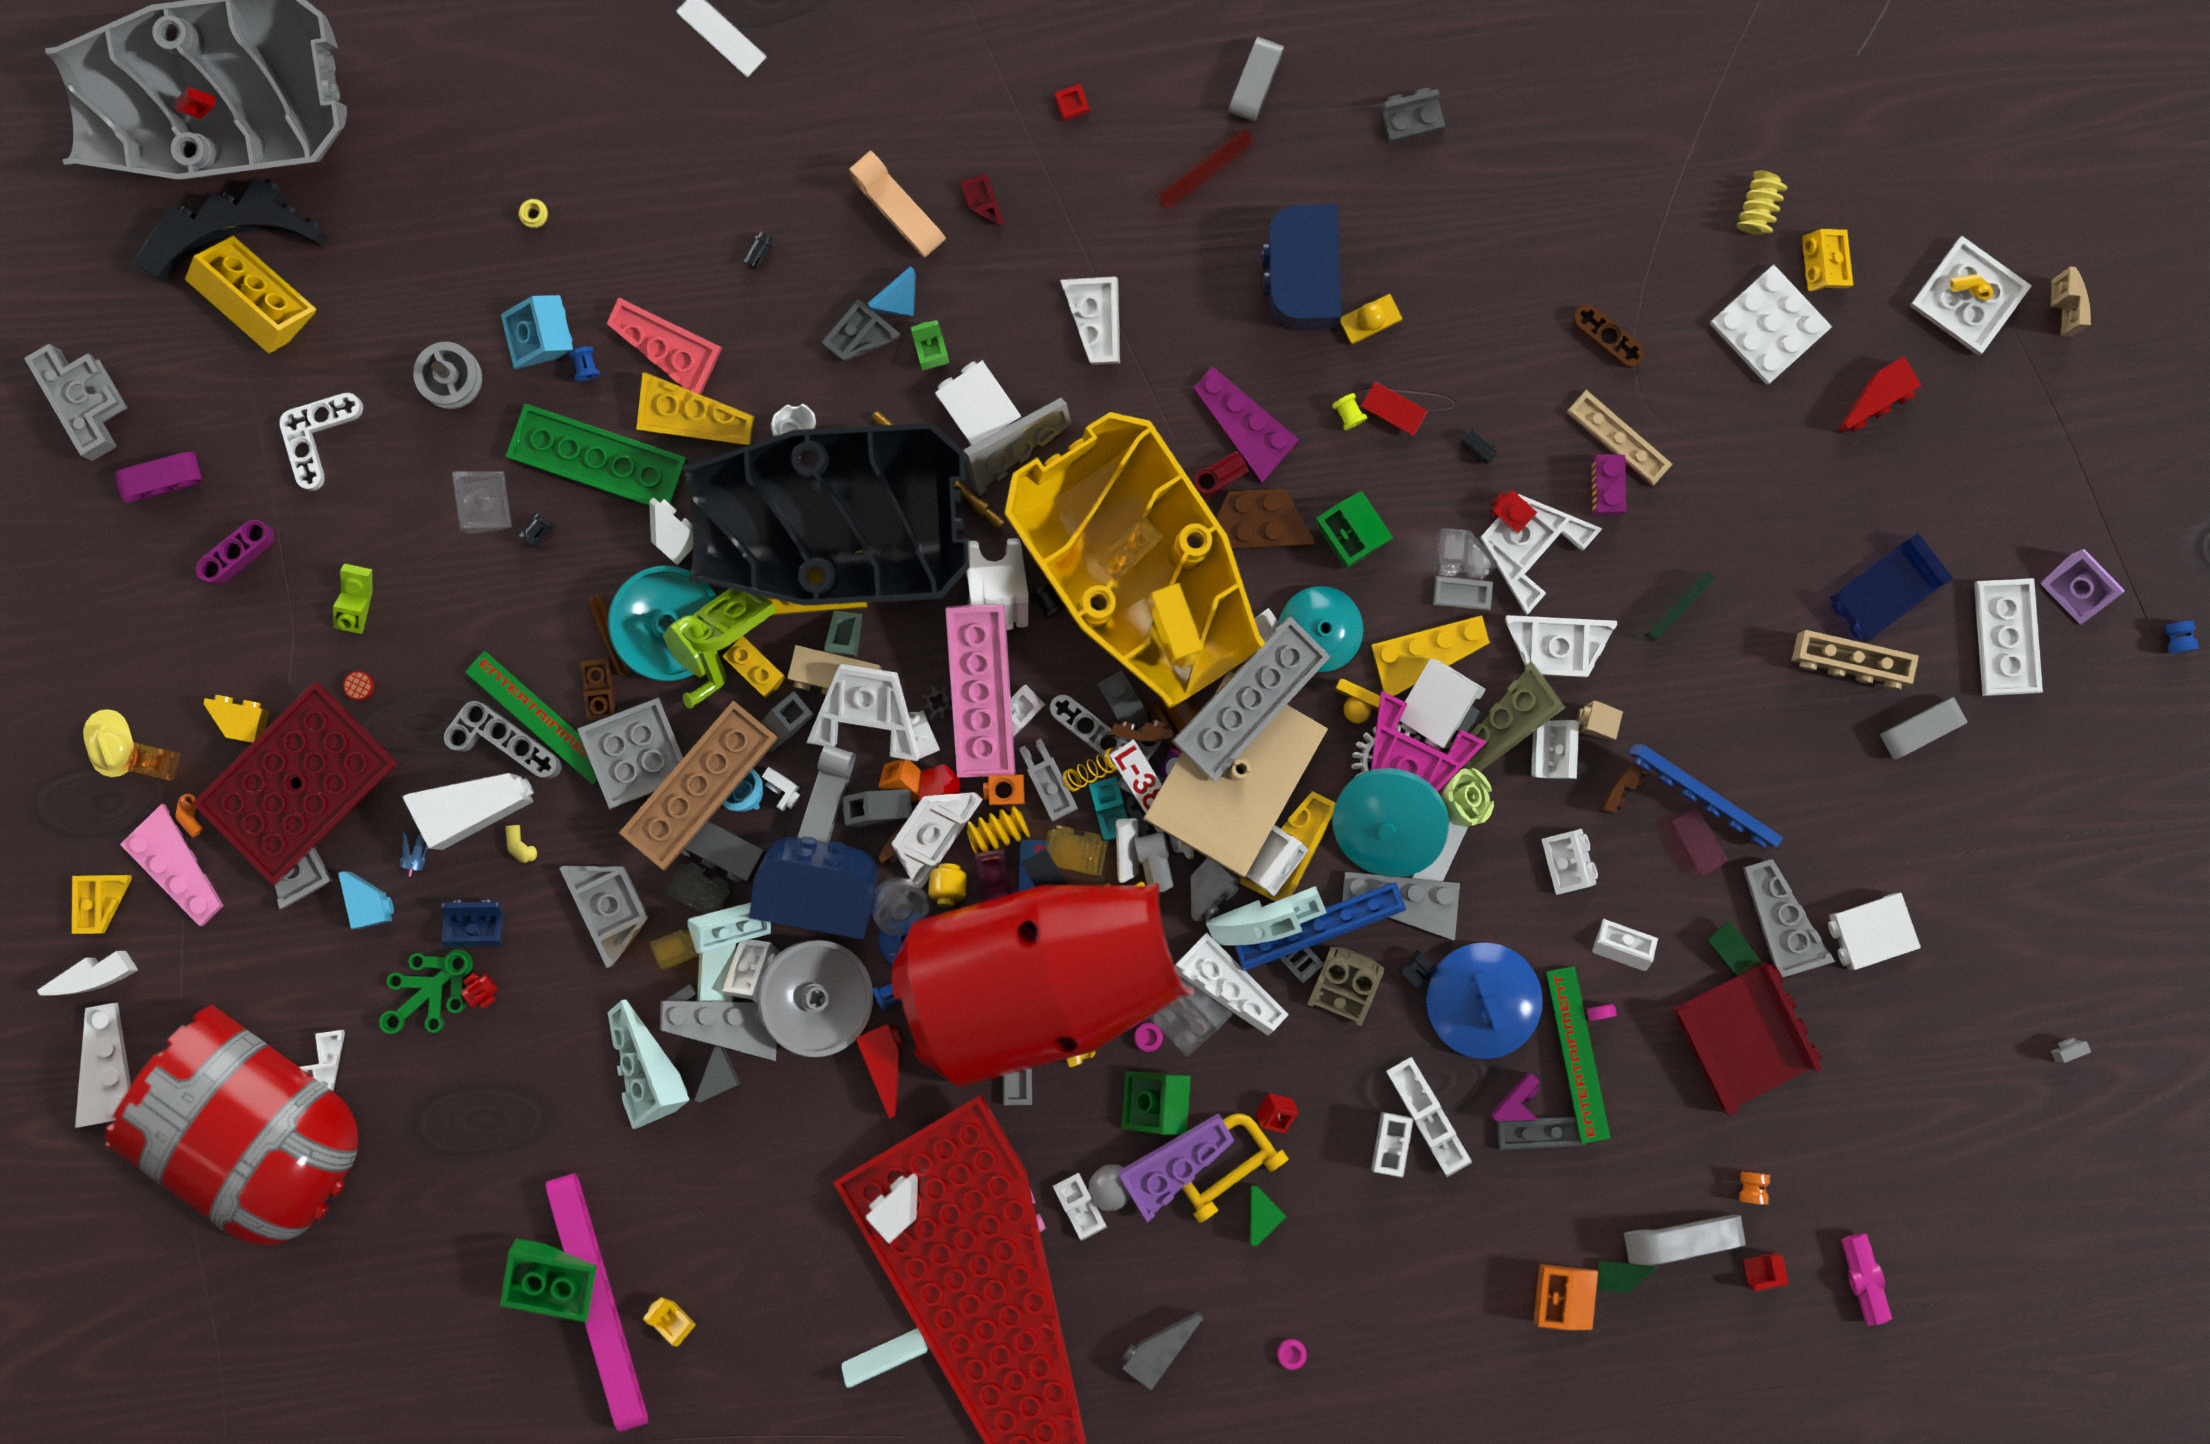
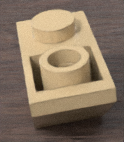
M1592 701L1578 711L1576 721H1579L1578 733L1607 741H1614L1617 738L1623 712L1601 702Z

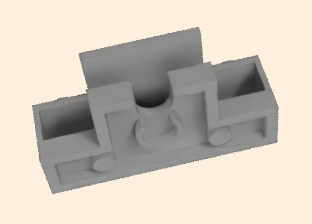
M47 344L24 358L80 456L94 461L117 447L103 422L127 409V406L99 359L95 361L92 355L86 354L69 364L62 351L51 344Z

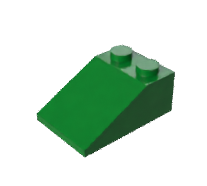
M516 1238L508 1254L500 1306L587 1322L597 1265L547 1244Z

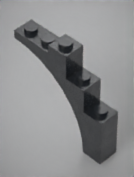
M255 177L240 201L225 192L220 196L212 191L197 215L183 206L178 210L170 205L133 262L166 283L177 268L196 251L218 239L236 233L258 230L278 231L303 237L321 247L328 237L321 231L322 225L309 217L304 221L297 216L299 211L285 203L287 198L279 192L281 190L279 185L267 178L263 182Z

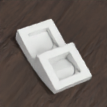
M1026 684L1011 698L1013 737L1046 705Z
M1079 1173L1053 1186L1081 1241L1107 1228L1097 1206L1093 1204L1088 1189Z

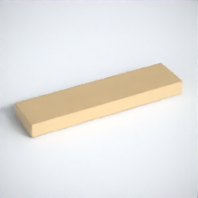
M1587 390L1566 412L1615 455H1625V464L1652 487L1671 467L1672 463Z

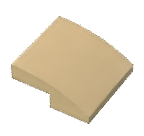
M2069 267L2052 279L2051 307L2062 308L2061 336L2072 337L2091 325L2088 294L2076 267Z

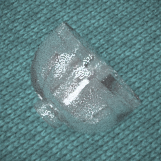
M903 877L889 878L881 882L875 889L871 904V914L881 931L891 936H903L901 932L909 930L914 921L927 917L929 913L928 897L924 890L911 879Z

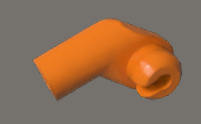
M184 794L178 800L175 816L188 834L194 838L204 828L195 819L196 807L192 804L196 800L195 796Z

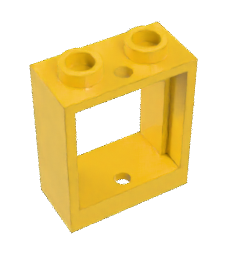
M1177 583L1152 592L1147 600V604L1170 667L1178 665L1179 669L1195 664V661L1198 660L1199 655L1203 651V647L1180 584Z

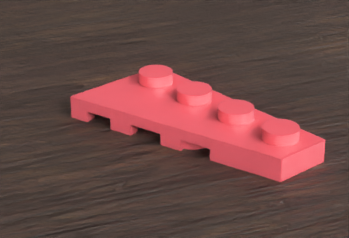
M618 298L607 322L612 329L639 349L674 381L685 389L701 395L722 347L621 298Z

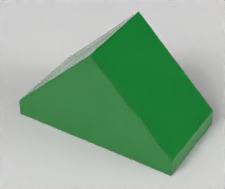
M1250 1184V1245L1257 1246L1286 1218V1215L1256 1184Z

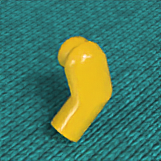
M1977 274L1950 279V289L1952 292L1967 290L1974 297L1982 301H1987L1993 296L1992 286Z

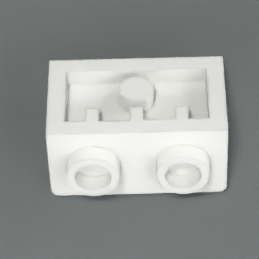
M1582 829L1541 839L1556 895L1596 885L1595 879L1598 877L1597 868L1594 862L1590 861L1588 853L1590 851V842L1587 835L1583 834Z
M750 939L739 942L722 991L727 996L752 999L758 1004V990L761 978L770 962L780 951L770 942Z

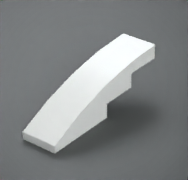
M1412 1057L1387 1070L1388 1076L1446 1177L1471 1164L1470 1157Z

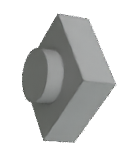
M2075 1038L2059 1042V1048L2051 1051L2055 1062L2059 1063L2069 1062L2091 1052L2087 1041H2076Z

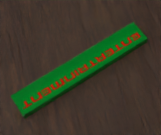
M483 651L466 670V673L595 786L598 780L579 733L490 654Z
M1575 966L1547 971L1545 974L1580 1143L1584 1144L1611 1139Z

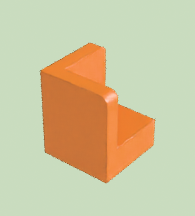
M901 758L884 764L878 787L882 791L908 789L910 790L911 802L917 801L920 796V775L922 771L908 759Z

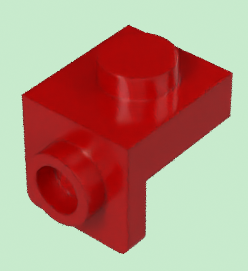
M1513 490L1507 495L1501 492L1490 504L1494 507L1490 515L1493 518L1496 516L1516 535L1538 513Z

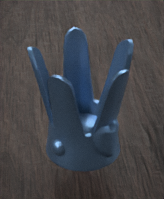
M403 832V857L400 859V867L409 869V876H411L412 870H423L428 846L426 845L422 854L424 838L422 834H419L410 855L408 834Z

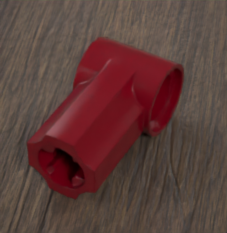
M1235 451L1210 467L1199 470L1192 484L1202 499H1208L1213 497L1217 491L1248 474L1249 470L1241 455ZM1202 478H1208L1213 482V487L1211 489H1203L1199 486L1198 481Z

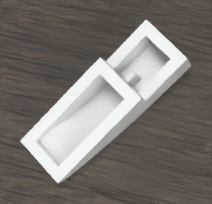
M116 951L101 962H98L96 958H85L38 989L37 992L39 995H68L88 992L120 981L138 971L126 951Z

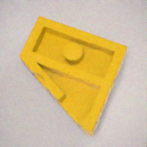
M132 875L72 876V934L105 933L132 880Z

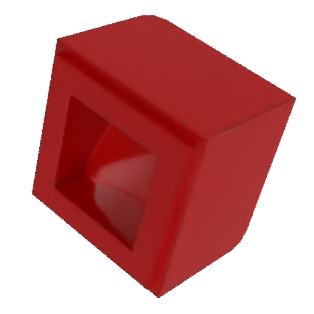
M1268 1093L1256 1112V1118L1261 1128L1286 1134L1299 1111L1293 1099Z

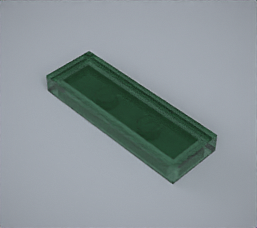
M1709 570L1702 573L1650 628L1645 636L1651 642L1658 640L1715 580V576Z

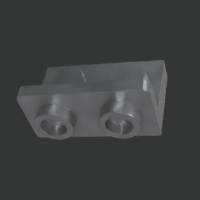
M1423 88L1415 91L1414 95L1404 98L1403 95H1395L1389 97L1386 100L1387 102L1383 103L1381 112L1389 143L1445 128L1438 100L1440 96L1438 89L1431 91L1430 88Z

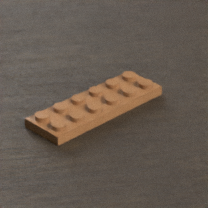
M732 701L619 834L665 871L773 746L778 737L735 701Z

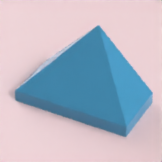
M910 266L868 303L869 308L876 314L914 316L916 288L914 269Z

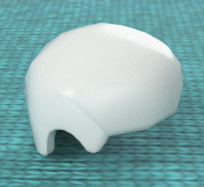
M804 404L797 407L784 406L773 416L771 422L773 437L791 430L816 428L815 415Z

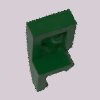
M1601 1260L1598 1263L1597 1291L1629 1293L1657 1269V1265H1640Z

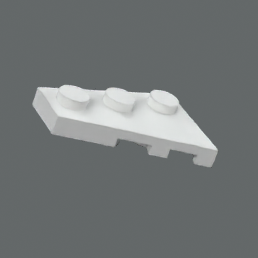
M1103 277L1060 280L1090 363L1092 365L1120 363L1118 278Z

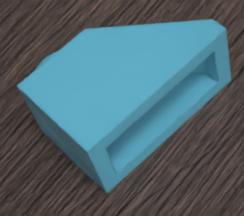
M339 872L351 929H361L392 921L391 914L394 913V907L391 898L387 897L385 892L352 872Z

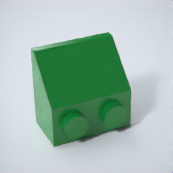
M1125 1071L1121 1129L1157 1134H1183L1187 1132L1191 1076Z

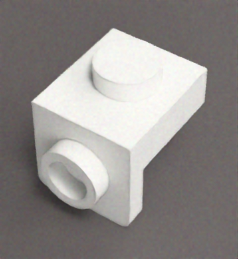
M924 711L908 713L920 758L939 751L940 748Z

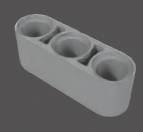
M1257 37L1228 110L1229 113L1252 122L1256 121L1283 53L1284 46Z
M1951 697L1881 733L1880 736L1892 759L1896 760L1966 724L1967 720L1955 698Z

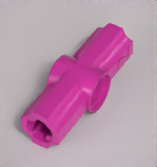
M1861 1233L1847 1236L1841 1239V1243L1849 1266L1847 1272L1849 1283L1854 1294L1858 1296L1865 1323L1868 1326L1878 1325L1891 1320L1892 1316L1883 1290L1885 1288L1883 1273L1878 1263H1875L1867 1234Z

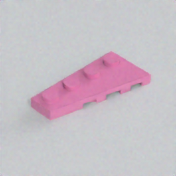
M161 804L120 845L199 926H204L224 905L206 874H203L197 863V858L184 841L183 834L178 825H175L167 806Z

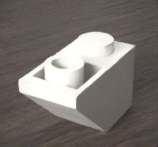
M653 497L649 501L651 542L678 565L693 549V525L686 518L680 522L673 515L677 510L665 499L659 503Z
M914 1173L907 1179L902 1175L890 1186L893 1192L885 1198L883 1195H880L869 1205L872 1211L866 1218L888 1243L894 1240L916 1219L918 1177Z

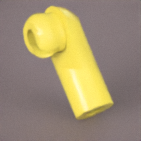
M520 825L505 826L508 852L519 862L527 863L528 861H534L537 857V850L534 846L527 847L521 841Z

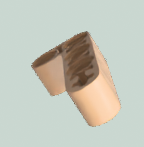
M871 150L849 169L855 184L922 257L928 256L946 239L939 228L888 174L885 165Z

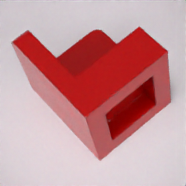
M946 764L921 772L919 801L924 796L960 794V777H957V774Z
M1775 1252L1743 1259L1749 1289L1758 1291L1789 1284L1783 1255Z

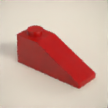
M889 1023L856 1037V1040L889 1118L897 1115L901 1056L899 1044L903 1043L897 1027L892 1028Z

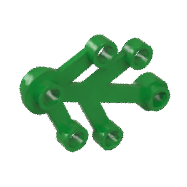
M452 950L446 957H428L422 953H415L410 956L408 964L413 970H423L426 967L443 969L435 977L404 976L399 972L391 973L387 978V985L390 989L399 990L403 987L421 989L397 1011H387L382 1014L379 1020L382 1031L387 1034L400 1032L405 1026V1019L429 998L428 1018L425 1020V1028L431 1033L440 1032L444 1027V1020L440 1017L442 986L450 979L451 998L447 1000V1009L451 1013L462 1012L466 1007V1002L462 998L461 990H463V977L468 975L473 967L472 957L465 950ZM417 956L423 960L420 967L414 965V959ZM457 958H460L463 961V967L461 969H457L454 966V962ZM394 976H399L401 979V984L397 987L392 984ZM454 999H458L461 1003L458 1010L452 1008L451 1004ZM393 1016L398 1019V1025L395 1028L389 1024V1020ZM434 1018L439 1022V1027L435 1030L430 1027V1021Z

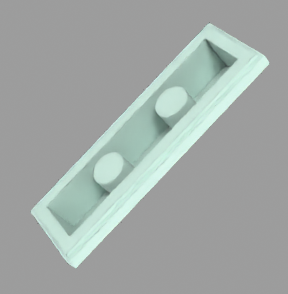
M750 902L688 919V927L695 951L702 953L771 934V922L750 919Z
M736 943L699 953L697 1001L733 1002V996H727L722 990L735 955Z
M916 1328L843 1362L841 1367L846 1387L850 1388L926 1353L928 1345L919 1329Z

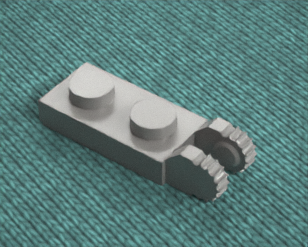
M1040 738L1035 740L1036 747L1045 761L1034 766L1029 750L1025 746L1019 748L1029 768L1027 771L1053 822L1077 810L1078 807L1069 789L1065 786L1063 777L1053 757H1050Z

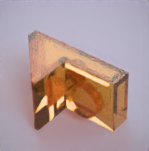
M134 743L128 771L173 781L180 753Z

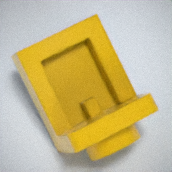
M663 1297L649 1307L648 1313L643 1318L647 1324L654 1326L675 1347H678L696 1325L675 1302Z

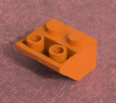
M1539 1264L1533 1322L1538 1327L1563 1330H1592L1598 1271Z

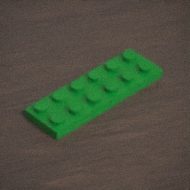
M524 404L506 454L508 459L647 506H650L649 501L653 497L659 503L665 499L672 505L683 474L682 465H686L688 460L686 457L528 404Z

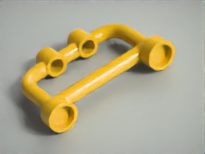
M1233 1114L1226 1117L1223 1121L1228 1130L1236 1125L1244 1126L1261 1151L1201 1194H1199L1192 1182L1182 1187L1184 1193L1197 1209L1193 1215L1199 1224L1218 1211L1212 1202L1214 1198L1264 1163L1271 1173L1289 1160L1283 1150L1277 1152L1257 1123L1250 1116Z

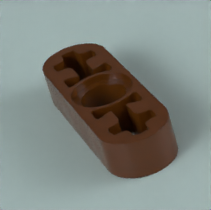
M1586 304L1577 309L1573 316L1575 328L1625 368H1634L1642 362L1645 351L1637 340L1595 306ZM1589 312L1592 314L1590 320L1595 325H1598L1600 321L1604 324L1594 334L1591 331L1595 326L1590 322H1587L1585 325L1582 324L1581 320L1583 317L1580 313L1586 315ZM1605 329L1613 330L1616 334V341L1612 344H1606L1601 339V332ZM1623 339L1626 342L1622 345V347H1624L1628 351H1630L1632 348L1635 349L1637 352L1634 356L1637 358V360L1632 358L1628 361L1625 358L1627 354L1626 351L1620 348L1618 352H1616L1613 349L1616 348Z

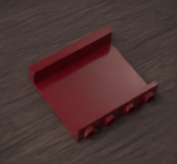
M1762 963L1672 1008L1721 1111L1728 1116L1739 1112L1738 1105L1810 1069L1817 1072L1822 1070L1819 1063L1822 1060L1820 1052L1814 1044L1810 1045L1806 1036L1809 1034V1030L1805 1022L1801 1018L1798 1019L1793 1010L1796 1008V1004L1790 993H1785L1781 985L1784 980L1776 966L1772 967V965Z

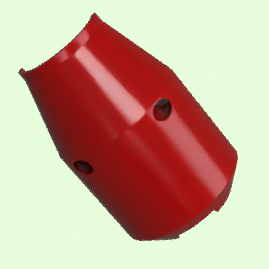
M1156 883L1148 886L1042 885L914 921L894 959L892 986L894 998L902 999L903 1010L914 1041L917 1044L913 1052L917 1059L956 1086L964 1087L1094 1052L1176 1000L1194 994L1193 987H1185L1179 978L1167 948L1159 912V884Z

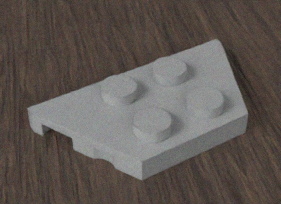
M560 867L559 869L606 967H612L649 920L625 867Z

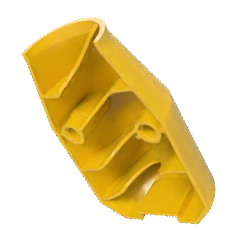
M1109 412L1087 426L1082 438L1069 446L1070 451L1063 456H1060L1059 453L1045 461V467L1036 458L1014 472L1005 516L1081 630L1162 697L1167 706L1171 708L1234 669L1261 649L1266 643L1259 635L1227 534L1151 421ZM1187 541H1195L1199 548H1191ZM1177 583L1180 584L1203 647L1198 660L1195 661L1196 663L1179 669L1178 665L1170 667L1147 604V600L1152 592ZM1090 603L1099 606L1101 611L1094 610Z

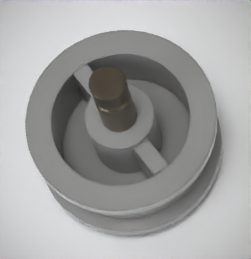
M439 342L430 345L421 352L414 365L413 376L417 389L426 399L438 407L444 409L461 408L474 400L482 385L481 367L473 355L456 343Z

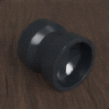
M1417 950L1411 956V961L1408 964H1403L1397 971L1416 990H1419L1424 985V980L1428 976H1433L1438 969L1424 954Z

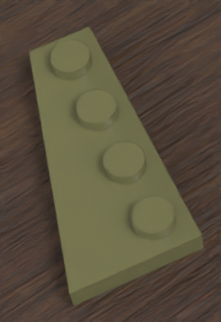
M1532 661L1524 668L1525 672L1517 681L1514 680L1509 686V691L1500 702L1495 703L1489 710L1490 714L1481 724H1478L1470 733L1486 743L1464 764L1466 769L1473 768L1481 772L1566 708Z

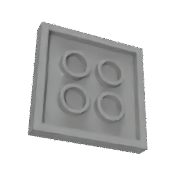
M659 697L577 729L609 810L654 793L683 759Z

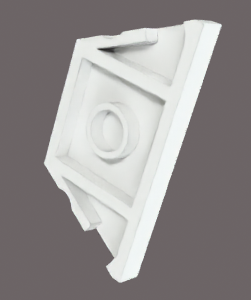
M1505 616L1506 625L1525 667L1532 661L1543 676L1587 678L1606 646L1605 644L1611 633L1617 626V621Z
M973 792L924 796L891 845L911 882L918 889L921 890L930 877L931 871L936 869L983 800L978 794Z

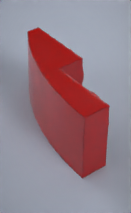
M1376 381L1361 405L1364 409L1412 436H1415L1428 413L1424 408Z

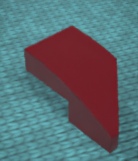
M987 173L960 182L969 210L999 225L1004 224Z

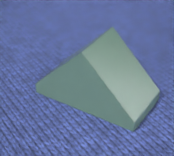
M842 611L833 612L825 643V652L843 657L857 658L862 614Z

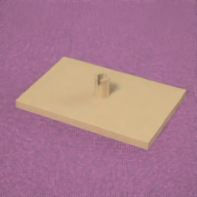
M1231 671L1226 673L1215 694L1234 675V673H1232ZM1286 705L1215 782H1212L1181 752L1143 820L1244 878L1328 728ZM1236 768L1241 770L1242 775L1236 772Z

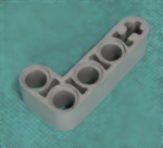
M1067 695L1056 696L1050 704L1052 717L1105 758V751L1100 747V742L1104 737L1111 736L1112 729ZM1065 702L1069 703L1068 710L1074 715L1077 710L1081 712L1075 717L1072 725L1067 723L1071 720V717L1066 713L1057 714L1058 708L1056 705L1058 703L1061 705L1065 704ZM1082 719L1091 720L1094 724L1093 731L1088 734L1081 733L1077 728L1079 721ZM1144 726L1141 727V728L1138 730V732H1141V733H1142V731H1143V729H1144ZM1113 737L1117 742L1115 748L1117 750L1129 743L1126 740ZM1136 742L1146 760L1149 761L1159 748L1161 742H1156V744L1150 747L1143 745L1141 742ZM1109 752V758H1110L1111 762L1113 763V765L1115 766V763L1113 762V760H1112L1111 757H1110V754H1112V753Z
M471 701L464 705L444 733L445 744L450 749L459 752L469 751L479 738L483 736L539 777L552 779L561 771V761L554 753L492 708L478 701ZM480 707L483 711V717L479 722L474 723L471 719V713L475 708ZM503 724L506 728V734L503 738L496 739L494 730L498 725ZM463 731L466 735V740L462 745L457 746L454 742V736L457 732ZM527 741L529 751L526 755L520 756L517 752V746L520 742ZM537 756L540 759L549 761L548 764L551 766V769L549 771L543 770L544 766L533 759Z
M827 744L824 745L817 767L819 772L798 838L813 837L817 841L829 843L855 763L856 754Z
M1741 1215L1722 1216L1659 1230H1636L1624 1233L1628 1261L1631 1264L1640 1265L1661 1264L1746 1245Z

